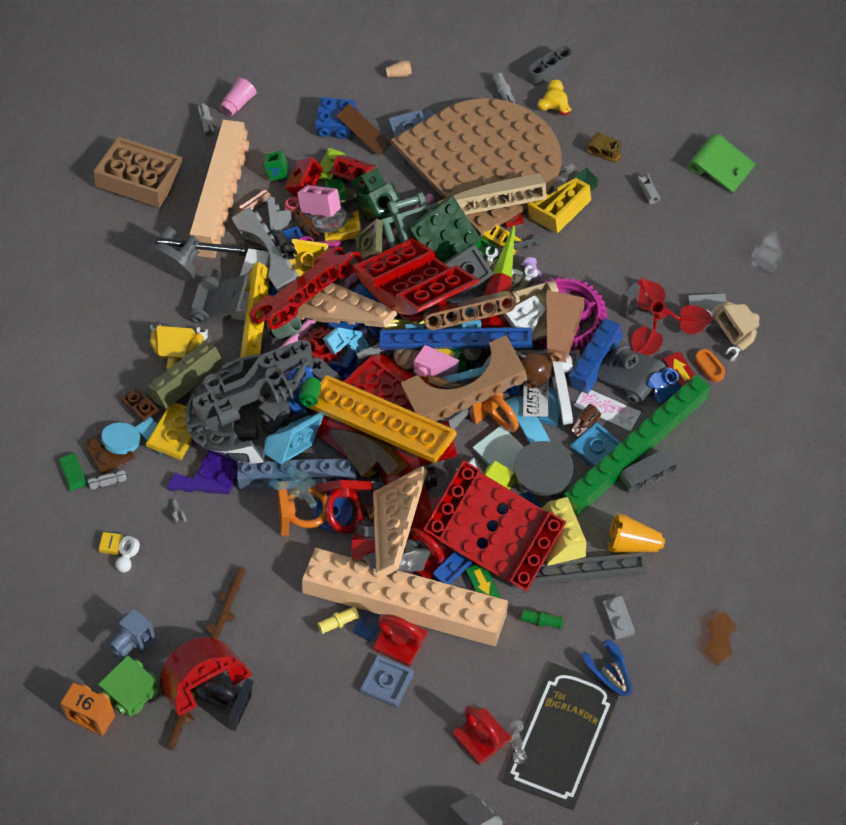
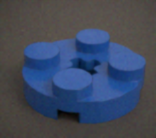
M336 498L333 509L338 514L334 517L340 525L348 526L353 517L352 505L346 499ZM318 500L314 505V519L322 513L323 504L321 500ZM327 519L324 523L317 526L325 531L336 532L330 526Z

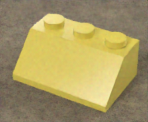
M568 497L549 501L541 509L555 514L565 520L566 524L545 559L547 566L586 557V540Z

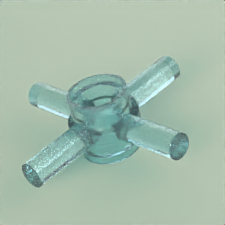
M289 460L285 461L283 466L291 479L290 481L274 482V489H288L289 493L293 496L304 497L310 508H314L317 502L309 492L310 487H316V484L325 483V479H312L304 471L296 472Z

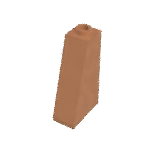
M547 290V359L566 363L584 310V298Z

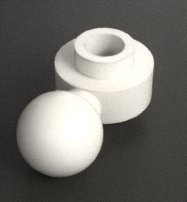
M126 536L121 540L119 551L122 557L118 558L115 564L119 572L124 573L130 570V557L135 556L140 547L139 541L136 538Z

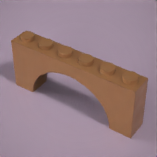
M507 335L489 342L491 360L487 369L477 380L464 387L448 390L434 388L426 384L419 375L401 382L403 391L414 413L436 422L528 380L525 368Z

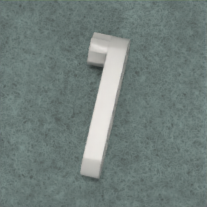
M568 355L566 363L552 361L563 425L573 424L565 373L571 372L573 369L571 356Z

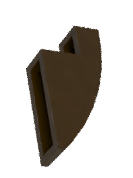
M332 429L330 431V434L361 476H373L381 467L388 476H399L409 466L394 449L371 435L351 430Z

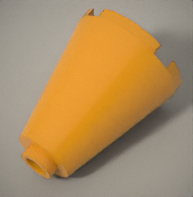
M617 513V516H614L609 531L612 543L608 542L607 545L609 552H658L659 549H663L665 538L662 537V533L622 513Z

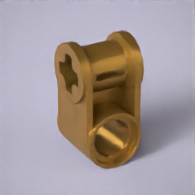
M595 133L587 146V151L593 156H598L610 162H617L622 156L620 151L622 144L618 139L608 137L602 133Z

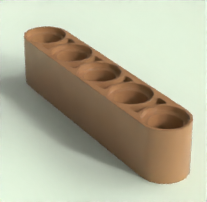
M502 291L428 309L423 314V320L428 329L437 330L511 312L515 309L516 301L510 292ZM504 299H511L508 305H502ZM486 303H492L490 309H483ZM468 307H473L474 310L472 313H465V310ZM449 312H455L453 318L446 317ZM436 316L437 320L435 322H428L429 317Z

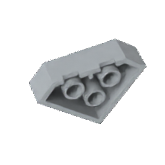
M474 794L451 805L459 825H503L497 813L494 814L491 807H486L483 799H478Z

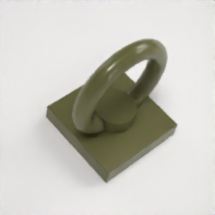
M376 219L356 236V251L360 252L362 261L382 252V238H387L385 232L382 231L383 221ZM393 234L396 245L400 244V240Z

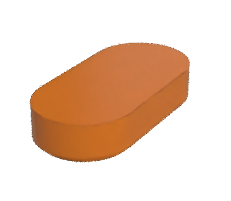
M699 350L695 356V363L712 382L723 380L725 376L724 366L710 350Z

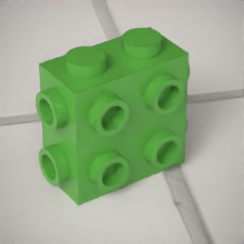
M127 656L98 685L101 693L107 695L110 698L109 700L115 704V709L123 715L125 713L131 718L142 710L144 704L149 699H153L157 695L160 688L157 682L158 678L153 672L145 671L143 669L144 666L136 658L133 660Z

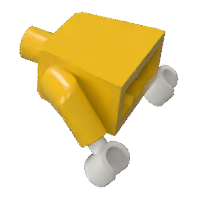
M159 324L154 329V326L150 325V344L154 352L161 359H167V370L177 364L178 360L181 361L185 355L194 351L208 337V329L205 332H200V327L197 328V334L195 335L196 332L192 328L167 327Z

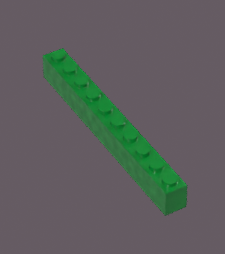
M695 375L564 493V498L568 497L575 515L578 517L620 479L619 474L624 469L641 460L708 399L711 386L698 375Z

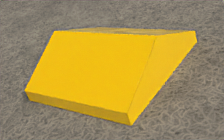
M292 239L291 241L295 246L297 255H295L296 258L288 259L292 265L290 269H295L300 277L314 266V261L319 255L328 250V244Z

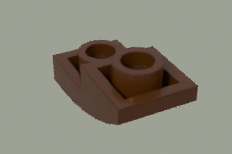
M136 387L121 397V402L143 422L159 412V409L148 397H144Z

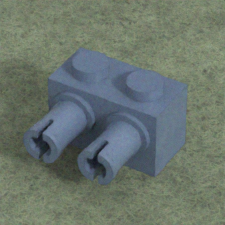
M132 609L121 618L119 623L121 632L109 644L114 650L112 654L119 661H122L132 649H136L143 654L156 641L151 622Z

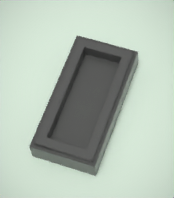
M633 283L623 293L621 315L625 318L638 305L640 285L637 283Z

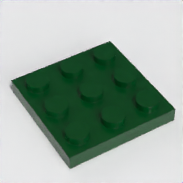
M453 195L448 196L408 227L413 237L432 249L435 253V258L443 263L470 244H476L481 240Z

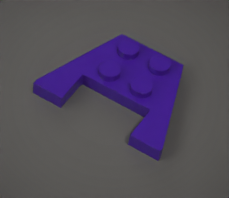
M209 450L194 479L174 473L168 485V491L185 490V492L204 491V493L229 494L237 480L238 462Z

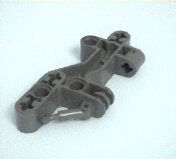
M298 340L262 354L244 378L224 385L221 377L217 374L206 376L204 379L206 393L196 396L192 402L197 419L207 420L216 416L221 426L240 419L237 408L256 401L265 392L271 394L277 405L280 404L279 400L284 402L287 400V397L293 399V393L299 389L300 381L305 373L304 369L313 358L309 341ZM298 368L293 380L287 381L283 373Z

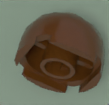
M533 353L526 354L524 358H521V355L518 356L525 368L528 379L522 383L523 385L534 389L544 385L550 379L552 361H547L548 357Z

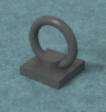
M474 243L444 262L449 267L457 265L479 279V283L461 291L463 295L494 275L484 260L482 252L477 249Z

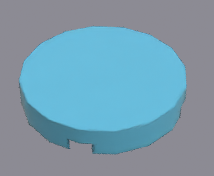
M112 423L102 431L101 442L108 451L114 454H127L128 451L132 450L133 452L138 448L140 434L130 424Z

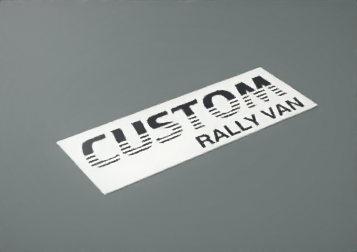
M549 380L544 385L534 389L524 385L523 417L548 416Z

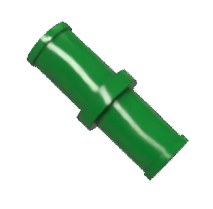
M523 609L521 617L522 622L525 621L539 624V627L548 626L560 630L564 621L562 616L546 614L545 611L540 613Z

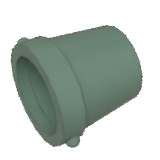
M296 316L289 323L278 329L271 330L276 338L283 339L291 335L296 336L302 330V325L299 317Z

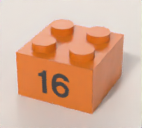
M73 682L60 703L67 720L102 737L115 717L110 698L101 692L98 694L93 692L85 684L78 685Z

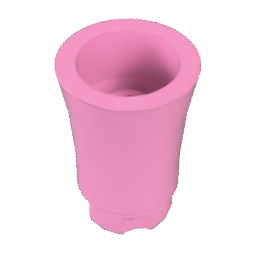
M237 78L229 93L222 100L223 102L219 108L227 116L232 117L257 94L256 89L246 79Z

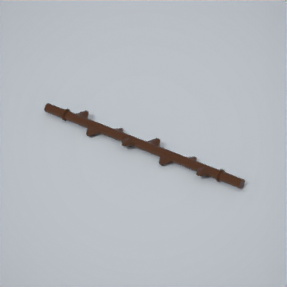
M238 567L233 582L230 584L229 591L219 593L218 598L224 604L216 623L206 624L205 629L211 635L210 638L218 639L224 623L235 619V616L230 612V608L237 591L240 589V583L246 571L243 567ZM194 687L190 690L193 698H195L196 695ZM189 711L178 716L175 725L172 726L173 730L166 745L168 750H174L180 732L183 731V725L194 722L195 719Z

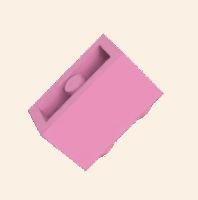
M307 185L298 192L300 209L303 213L331 217L341 209L338 190L335 188Z

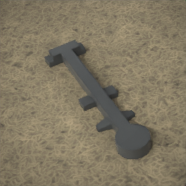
M535 235L530 240L514 241V249L517 248L520 251L523 246L530 248V244L539 245L542 239L540 236ZM493 246L494 252L495 249L498 250L497 257H500L503 247Z

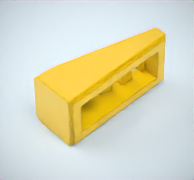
M497 225L495 229L485 232L482 237L500 248L505 245L503 241L505 238H508L510 232ZM515 236L514 241L522 242L521 239Z

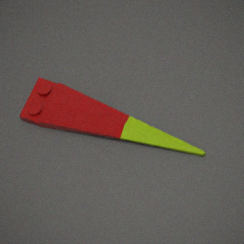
M514 225L495 266L494 275L491 276L483 296L502 291L511 293L515 239ZM508 298L502 301V305L509 304ZM486 303L483 309H490L492 303ZM504 314L479 319L481 320V328H508L509 322L504 317Z

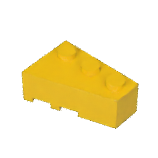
M577 178L556 188L557 191L550 195L546 193L547 199L528 203L529 218L558 234L591 201L590 185Z

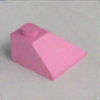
M425 345L414 360V373L420 377L444 383L443 377L458 373L459 360Z

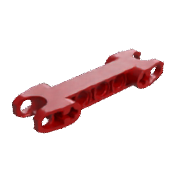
M340 246L332 247L323 252L315 259L312 268L275 296L266 295L259 300L249 313L251 322L262 323L266 321L270 329H278L289 323L297 316L299 307L337 278L346 279L353 274L352 266L362 262L360 252L350 251L345 254L343 247ZM355 256L356 261L351 265L349 261ZM261 309L263 314L256 319V312ZM276 319L277 322L273 325L272 320Z

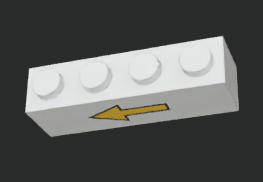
M248 249L240 276L247 274L249 277L239 312L231 314L232 319L245 321L253 263L259 262L270 268L269 252Z

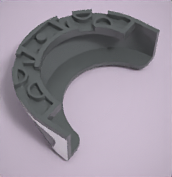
M259 353L230 361L222 365L223 369L215 374L221 377L224 385L242 379L262 354ZM203 380L200 383L201 388L198 392L192 394L186 409V427L193 440L203 448L237 462L249 464L263 463L265 457L263 448L259 445L254 446L252 441H239L238 436L234 432V422L221 426L216 416L207 420L197 419L192 402L196 396L206 393Z

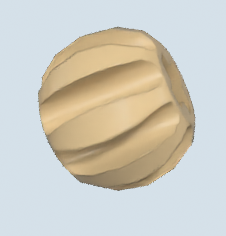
M420 349L395 350L394 360L402 368L413 369L414 360L420 353Z

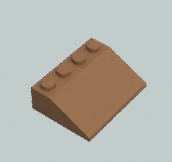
M118 137L93 171L95 187L160 208L169 194L182 162V157Z

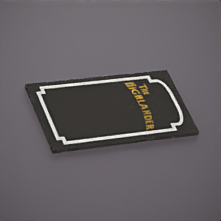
M551 662L504 774L502 783L574 810L619 694L598 679Z

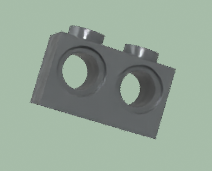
M272 396L259 407L261 427L268 435L274 434L280 428H284L292 422L289 403L279 400L280 404L277 405Z

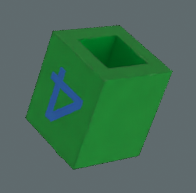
M283 150L266 153L264 166L270 181L288 178L289 165Z

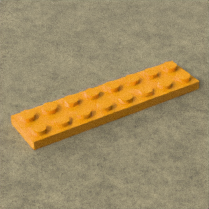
M328 375L321 381L322 388L317 405L308 407L435 464L457 435L456 430Z

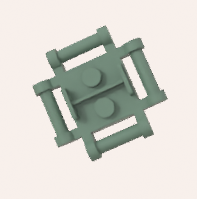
M422 192L397 202H388L387 206L392 216L381 221H383V229L389 247L396 246L390 226L391 222L395 224L400 243L414 238L408 227L437 206L438 202L427 205ZM418 203L420 208L399 214L398 212L399 208Z

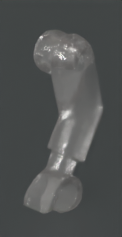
M574 164L564 167L565 172H562L556 179L553 192L557 191L556 188L563 185L569 178V175L577 169Z
M512 720L508 728L512 747L515 749L513 760L516 764L525 763L523 760L527 759V754L522 751L523 744L519 732L524 729L522 720Z

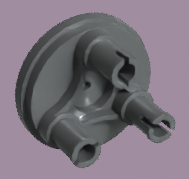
M166 226L159 238L172 239L176 231ZM190 235L184 246L179 249H174L161 242L156 244L154 241L147 247L146 253L155 264L167 273L180 280L191 282L195 278L196 268L192 262L199 254V251L195 248L200 241L195 236Z
M538 441L528 444L518 453L515 459L514 473L520 493L530 492L540 496L551 495L554 500L561 499V497L563 498L566 486L573 476L574 466L570 454L562 446L553 442Z

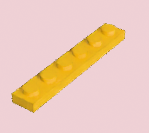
M259 262L253 263L240 358L259 354L261 349L264 322L252 323L249 316L251 309L259 300L268 295L270 278L268 274L270 268ZM261 309L256 312V319L263 314Z

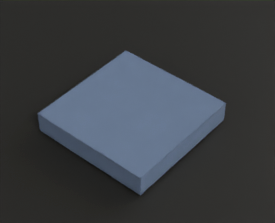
M377 655L360 688V693L398 708L414 675V670Z

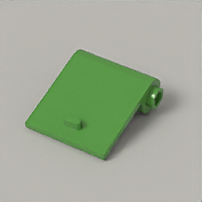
M711 134L689 161L688 168L696 175H702L704 172L733 194L756 164L726 141L722 135Z

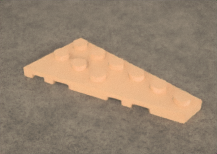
M334 283L328 285L299 307L297 314L300 320L311 318L314 321L330 323L346 321L348 324L353 325L357 322L364 323L365 326L386 327L397 315L395 311L387 306Z
M423 466L373 492L376 573L381 578L399 568L427 473Z

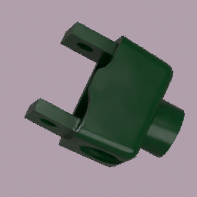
M378 168L352 180L358 192L357 198L354 201L365 220H382L392 216L387 203L400 201L401 198L392 181L385 183ZM360 181H363L365 184L363 188L359 185Z

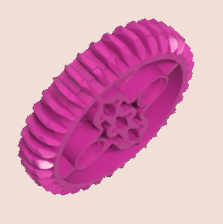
M565 275L563 279H560L557 276L554 281L560 293L567 294L566 292H571L584 298V310L579 324L586 322L591 314L595 313L596 315L594 325L583 335L578 336L580 333L578 325L570 350L580 349L583 352L584 346L587 347L603 319H607L605 303L602 301V295H598V290L593 291V286L588 287L587 281L582 284L580 279L574 281L573 277L567 279ZM547 337L532 341L533 345L538 343L539 349L545 347V350H547Z

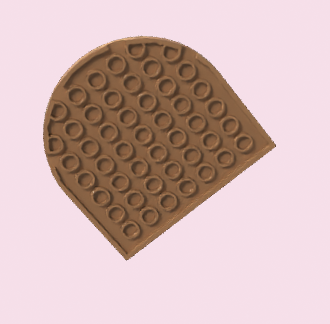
M479 98L453 104L391 139V145L443 199L486 184L538 173L541 174L546 183V193L548 194L557 182L561 168V148L549 125L531 110L516 103L500 99ZM528 203L467 214L466 216L478 235L482 237L485 232L495 229V226H500L528 209Z

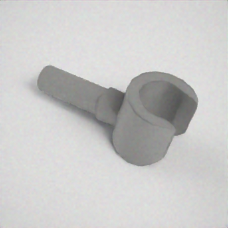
M172 500L174 507L172 516L176 525H178L180 519H184L186 522L187 519L183 510L179 509L176 500Z

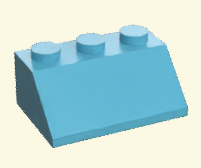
M316 413L289 423L288 426L280 428L274 434L268 435L264 441L265 454L278 463L283 464L313 446L324 414Z

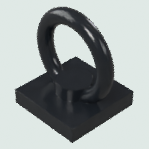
M246 678L240 693L233 692L219 683L208 680L196 686L195 691L210 704L230 710L228 729L236 731L252 697L254 681ZM205 689L216 691L230 700L219 699L208 693Z

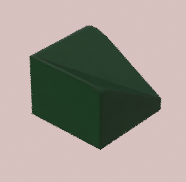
M588 168L573 176V179L577 178L590 185V191L598 187V178Z

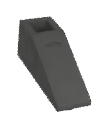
M407 539L399 568L396 571H423L431 551L422 540ZM375 551L365 555L363 558L374 571H376Z

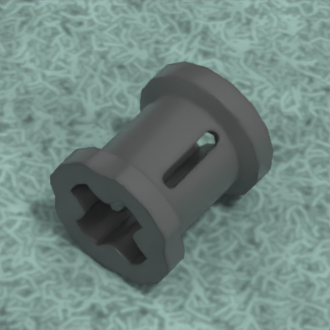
M626 344L619 346L614 352L615 358L621 360L627 369L635 367L639 361L638 355L632 353Z

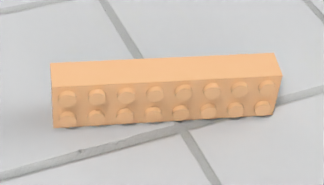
M223 120L190 231V235L195 236L200 242L221 244L220 239L224 237V225L229 220L228 211L233 206L232 196L237 192L236 182L237 179L240 180L241 178L240 168L241 165L244 166V154L249 149V141H247L248 131L245 130L244 122ZM197 249L199 251L197 256L215 258L218 251Z

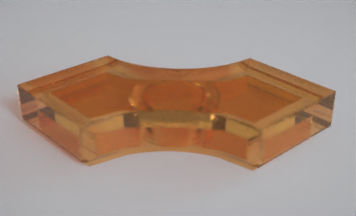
M724 611L708 621L707 624L711 631L712 639L704 648V651L716 666L734 653L729 644V637L736 630L737 626Z

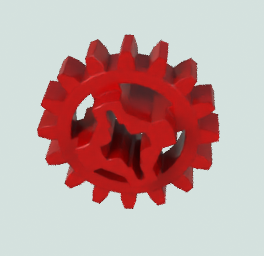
M320 327L319 331L313 328V333L307 332V337H303V340L309 341L311 345L312 357L320 358L331 364V359L338 360L337 355L342 354L341 350L336 354H332L323 340L331 332L330 328L328 327L327 330H324L323 327Z

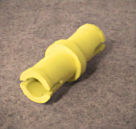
M353 606L341 613H333L332 617L317 622L320 633L324 634L337 627L340 629L344 624L358 619L359 614Z

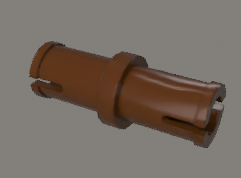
M297 209L299 215L294 211L292 217L299 224L300 230L304 231L314 241L313 234L318 239L320 233L313 226L312 220L307 218L301 212V209Z

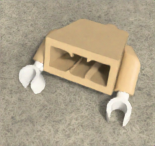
M724 302L712 308V311H707L712 317L714 316L731 343L737 345L736 347H730L725 354L727 355L729 352L734 353L735 356L730 359V361H733L738 356L740 350L743 351L754 342L757 335L756 329L759 327V315L755 312L752 313L745 304L737 305L731 302Z

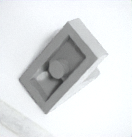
M270 197L267 198L271 234H275L276 230H283L291 222V211H280L279 204H275V198Z

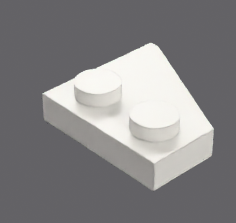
M534 295L516 305L513 311L504 313V317L513 328L532 327L533 333L546 308Z

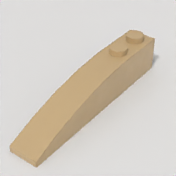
M540 173L486 184L453 195L465 215L547 199L546 183Z

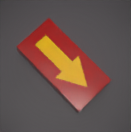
M680 351L663 358L666 368H672L677 371L679 376L677 382L681 388L695 376Z

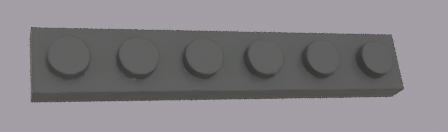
M640 552L580 558L547 566L546 562H543L531 585L646 574L645 554Z

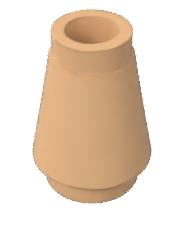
M402 60L386 67L388 78L408 77V75L412 74L410 61Z

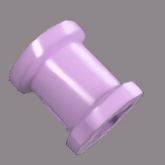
M534 257L525 258L521 262V267L524 270L527 266H532L530 274L535 269L538 271V275L530 279L531 282L541 277V272L536 266L537 260Z

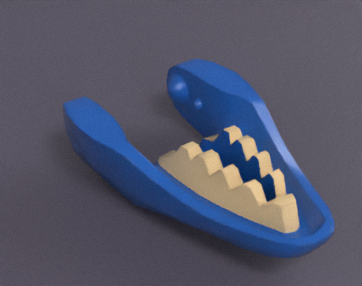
M605 640L604 648L607 649L613 662L599 670L596 669L590 654L586 651L582 653L584 662L599 680L620 696L631 694L632 686L622 652L612 640Z

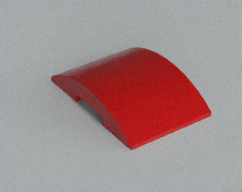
M414 238L352 266L357 277L375 298L391 310L404 315L419 313L479 283L478 278L459 266L449 267L435 258V253L432 249Z

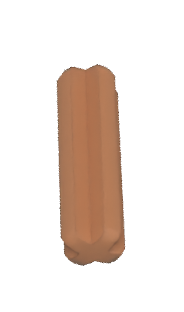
M266 189L262 190L238 207L239 211L241 212L248 207L252 210L264 203L267 198H270V193Z

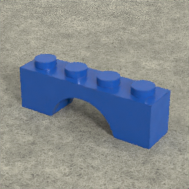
M603 319L569 374L571 388L589 394L597 381L599 367L604 356L610 350L615 351L623 338L621 324Z

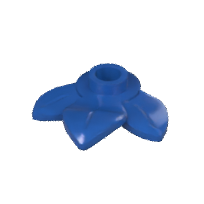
M665 368L661 373L656 372L650 376L647 385L650 388H654V398L657 403L666 401L681 389L677 382L679 376L676 370Z

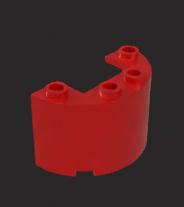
M203 637L190 640L171 653L163 666L160 686L163 696L177 715L181 716L197 707L190 691L192 688L225 670L233 685L240 683L252 676V674L226 643L215 638Z

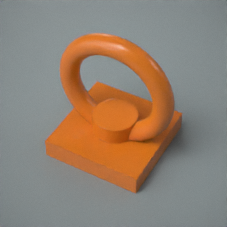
M497 393L487 400L475 403L469 407L470 419L475 424L479 423L487 415H490L499 426L502 425L508 432H515L518 429V419L512 408L503 400V393ZM500 406L506 413L511 424L501 418L495 410L497 407Z
M278 482L277 506L281 536L289 535L290 522L301 528H314L324 523L327 519L325 514L327 495L324 492H316V487L313 486L295 488L287 495L286 482ZM301 494L315 495L323 504L322 513L313 520L299 519L295 516L294 499Z

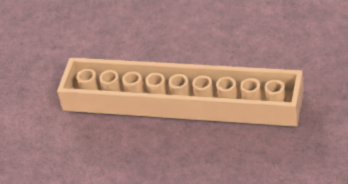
M315 548L302 579V590L305 594L351 607L354 606L355 608L380 615H396L419 626L496 647L507 615V600L402 571H396L381 578L365 561L352 560L351 557Z

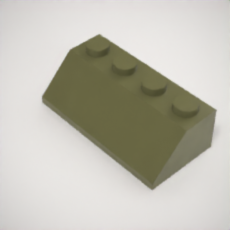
M206 341L199 344L194 351L185 355L174 366L168 368L163 375L155 378L147 386L146 397L165 409L169 408L201 383L206 376L224 365L217 348Z

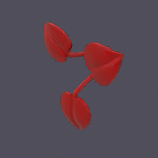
M640 278L638 282L640 290L637 306L643 311L651 310L654 316L653 329L651 330L646 326L636 329L631 338L632 349L647 356L657 352L663 343L662 335L655 332L657 320L664 319L667 314L680 321L681 330L689 335H695L703 331L712 321V316L702 307L688 305L681 309V317H678L665 306L666 293L664 288L658 283Z

